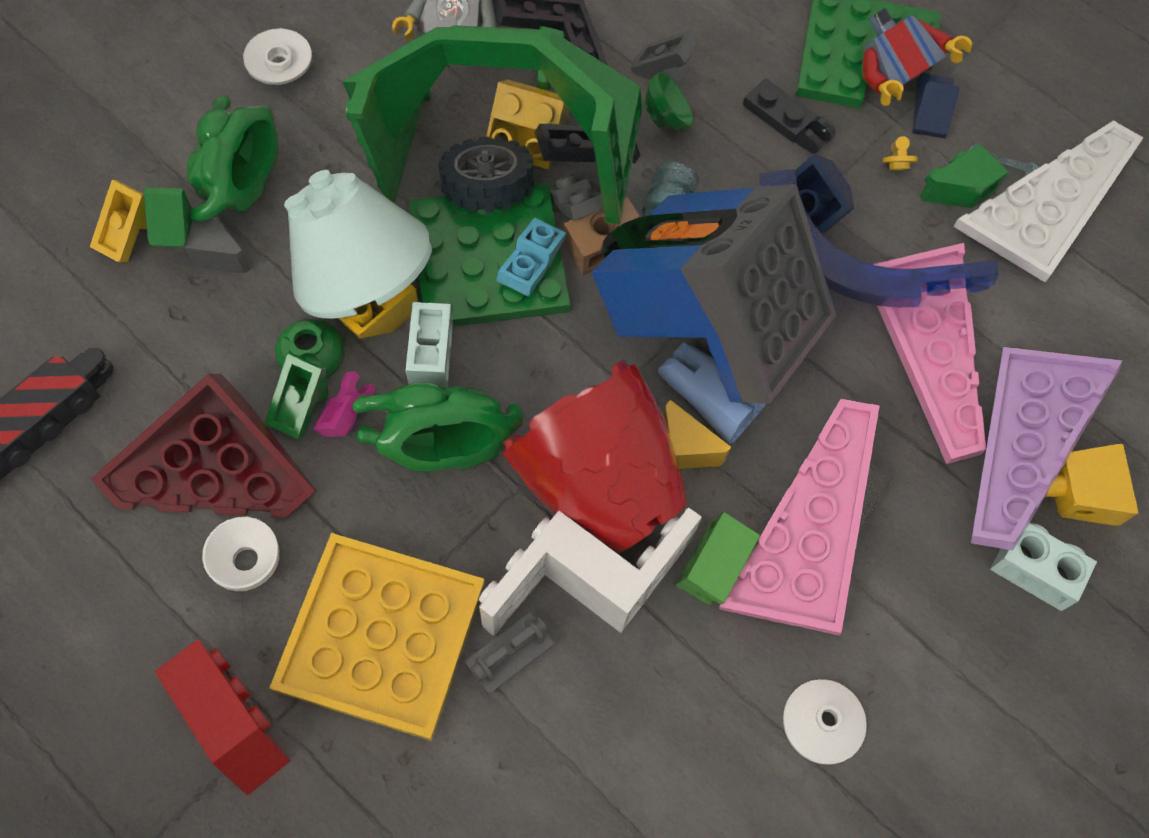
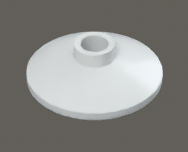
M271 29L256 35L250 40L244 50L243 60L248 73L253 78L266 84L280 85L300 78L308 70L312 61V52L307 40L299 33L288 29Z
M818 679L802 684L789 696L783 711V726L790 744L800 755L818 764L831 765L849 759L859 750L866 734V717L858 698L848 688L831 680ZM823 712H830L834 716L835 723L833 726H827L823 723Z

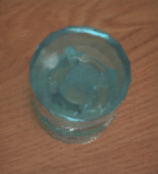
M664 162L659 164L655 169L650 190L643 205L642 213L644 218L654 225L653 219L649 214L668 195L695 193L699 181L697 174L690 167L681 163Z

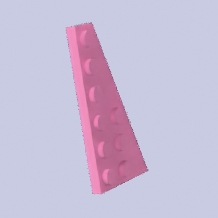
M964 243L868 265L863 272L946 464L979 456L986 450L982 407L978 404L977 394L979 376L978 372H975L974 366L976 348L971 303L967 300L966 291L968 273L967 270H964L963 256L965 255Z
M840 399L807 459H805L793 483L786 491L759 537L726 601L719 606V610L841 635L879 405Z

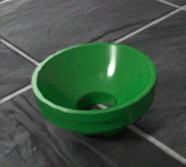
M660 71L649 80L646 99L644 100L645 109L654 124L659 128L665 127L673 131H683L691 127L694 122L693 114L678 85L664 72Z
M302 319L288 325L278 336L275 344V356L281 371L287 354L293 353L325 368L326 378L328 379L337 372L342 364L344 345L336 329L329 323L319 319ZM303 334H312L317 337L315 346L308 350L298 349L295 346L296 340Z

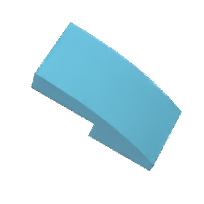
M534 218L518 237L515 251L499 269L497 282L529 297L555 258L566 237V232Z

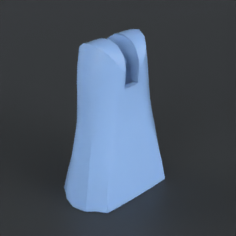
M682 342L674 351L673 358L667 359L657 371L728 444L734 443L766 405L763 403L730 402L720 379L714 358L685 342Z

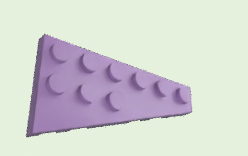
M1003 347L972 533V544L1014 550L1120 371L1122 360Z

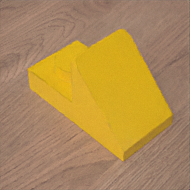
M112 180L90 247L122 263L129 261L139 229H147L145 200L143 193L118 180Z

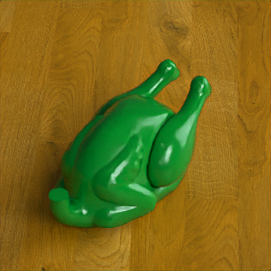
M220 96L213 101V108L203 114L198 121L196 136L199 141L196 145V151L192 152L188 157L186 171L187 179L197 196L207 202L190 209V218L194 222L209 220L230 208L242 213L249 209L264 194L265 181L277 161L279 150L274 116L267 106L237 107L231 113L228 111L231 105L229 97Z
M429 382L407 384L379 395H361L352 405L356 413L376 410L389 411L385 417L383 432L375 430L368 425H363L356 433L355 438L357 441L375 445L377 452L408 470L425 473L450 468L463 471L492 460L501 452L502 442L522 426L524 418L522 408L515 403L510 404L506 409V413H503L497 399L489 397L486 391L463 386H452L442 389L440 386Z

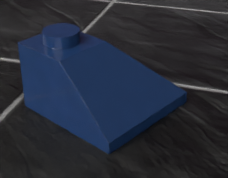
M815 153L779 184H796L814 242L854 209L851 187L832 160Z

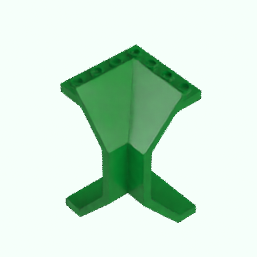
M452 25L450 28L435 27L342 81L349 96L346 103L347 120L351 122L355 130L357 142L363 148L367 157L368 167L372 169L375 175L378 189L382 191L383 196L395 203L424 100H431L430 88L448 64L541 70L594 144L606 223H621L642 114L640 85L555 32L549 30Z

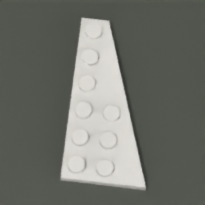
M1112 121L1085 138L1075 148L1061 153L1056 160L1049 164H1044L1012 184L996 198H990L982 203L977 210L969 215H963L956 221L953 227L1043 282H1046L1143 137Z

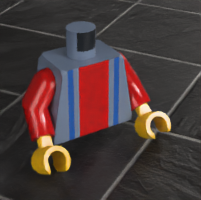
M884 8L868 19L878 37L863 46L862 77L877 94L881 95V104L888 106L890 105L891 95L900 101L903 93V84L946 57L945 53L950 51L951 61L953 63H960L963 60V53L960 50L971 53L972 42L966 36L954 38L920 19L917 20L912 15L895 24L887 8Z

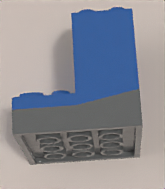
M796 184L668 195L648 216L632 219L612 230L601 244V253L604 260L591 272L618 337L706 338L730 402L771 404L836 317Z

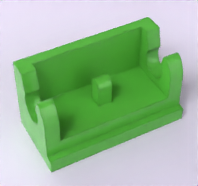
M722 512L709 522L677 579L675 586L685 590L706 604L711 605L713 601L720 605L723 604L760 535L727 513Z

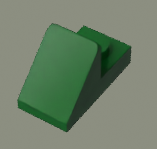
M145 187L144 200L149 244L152 246L184 247L187 243L193 221L190 218V209L192 207L184 190L180 188Z
M288 353L264 424L295 439L305 437L316 402L329 396L325 368L293 353Z

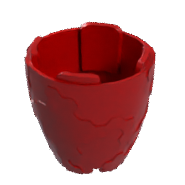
M621 360L613 365V376L601 384L591 385L576 396L573 394L564 396L532 418L529 424L530 432L523 437L516 434L503 441L502 443L507 449L501 453L531 492L554 514L561 511L615 553H620L651 534L655 527L666 523L687 506L684 480L679 470L667 423L640 371L634 363L628 366L625 360Z

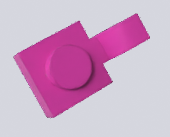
M355 371L346 372L341 382V390L336 397H330L314 430L324 437H345L357 422V413L352 407L354 401L361 395L372 396L376 387L372 384H365L361 386L358 392L356 390V382L360 375Z

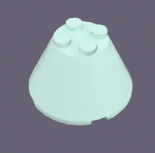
M329 170L319 171L309 178V185L285 201L284 206L288 211L293 294L302 310L312 316L319 318H342L356 315L357 311L355 308L374 300L379 306L409 286L422 272L430 258L432 246L429 242L430 234L425 225L356 177L354 173L331 174Z

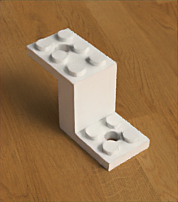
M688 507L680 518L674 516L670 519L660 533L662 537L656 544L657 548L655 549L650 545L637 561L636 568L561 511H558L551 520L546 517L539 523L532 534L534 541L526 551L519 549L515 552L506 565L508 573L499 583L495 580L492 581L481 594L479 601L482 604L479 609L482 627L495 637L546 575L622 633L691 543L702 517Z

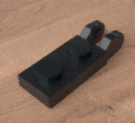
M767 78L761 81L744 97L743 105L745 108L792 143L796 142L802 148L807 149L808 152L818 153L823 147L820 138L828 142L836 135L835 128L825 118L817 117L816 114Z

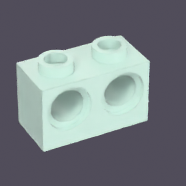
M412 303L406 361L408 384L429 382L440 386L442 389L448 388L453 333L451 304Z
M1029 523L1014 550L1000 548L990 570L1058 610L1063 611L1080 600L1097 561L1086 556L1081 548L1064 543L1051 536L1044 527L1035 523ZM1021 546L1029 550L1032 559L1024 555ZM1057 566L1065 571L1068 580L1059 574Z

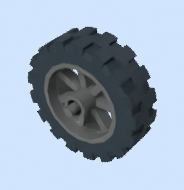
M479 137V140L475 141L467 139L461 145L455 144L451 146L450 151H445L441 156L442 160H439L441 191L444 193V197L449 202L453 201L456 207H468L469 211L477 212L478 209H485V212L495 211V208L501 207L502 210L510 208L511 204H519L524 201V196H529L532 192V186H534L532 154H529V150L525 146L520 147L519 142L514 140L508 142L502 137H496L495 139Z

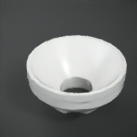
M236 517L221 523L210 533L203 547L202 560L207 574L216 584L228 590L247 591L257 588L272 576L278 565L280 550L276 536L264 522L250 517ZM245 550L255 551L258 555V560L252 569L242 571L235 567V560L240 552Z

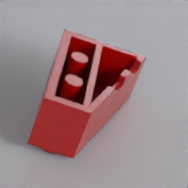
M197 639L154 672L212 764L248 796L291 761L268 731V728L272 725L257 705L251 707L246 699L251 696L247 688L236 675L230 678L226 673L231 668V665L217 647L209 651Z

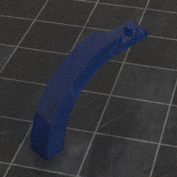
M795 169L759 174L761 187L796 184L797 186ZM803 206L827 287L845 297L878 306L919 307L922 298L921 292H927L929 296L946 295L951 292L950 289L966 288L967 292H980L989 289V285H994L999 276L997 260L915 269L887 268L858 260L827 240L815 227Z

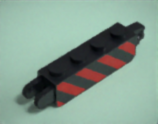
M98 347L88 348V350L80 353L70 362L63 356L51 357L0 398V480L13 469L24 465L30 459L31 454L47 441L55 439L67 424L78 415L86 413L93 406L94 402L101 397L96 389L107 381L106 379L113 375L112 372L114 371V366L105 358L106 355L101 349L99 350Z

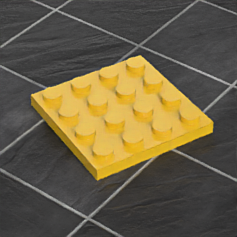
M331 533L269 689L279 694L432 741L485 585V579Z

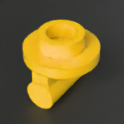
M901 136L891 144L890 148L893 156L882 158V164H889V170H910V164L917 163V156H907V148L910 145L909 139Z

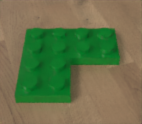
M812 0L795 96L860 109L864 100L866 81L862 77L863 46L878 37L868 19L884 8H887L895 24L912 15L917 20L920 19L939 30L941 12L879 0Z

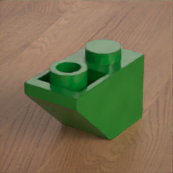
M978 144L968 152L962 150L957 153L944 168L938 166L926 176L924 180L926 185L919 197L926 202L973 208L998 190L1009 171L981 144Z

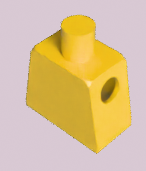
M1123 444L1071 452L1045 496L1055 497L1057 512L1062 518L1120 526L1138 514Z

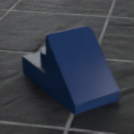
M920 73L916 86L912 133L946 138L959 94V87L953 85V78Z

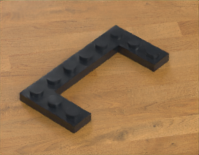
M492 0L499 26L539 29L540 26L563 31V34H565L564 39L608 65L584 0ZM539 124L535 136L544 161L596 162L594 144L580 125ZM637 143L632 161L634 164L641 155Z

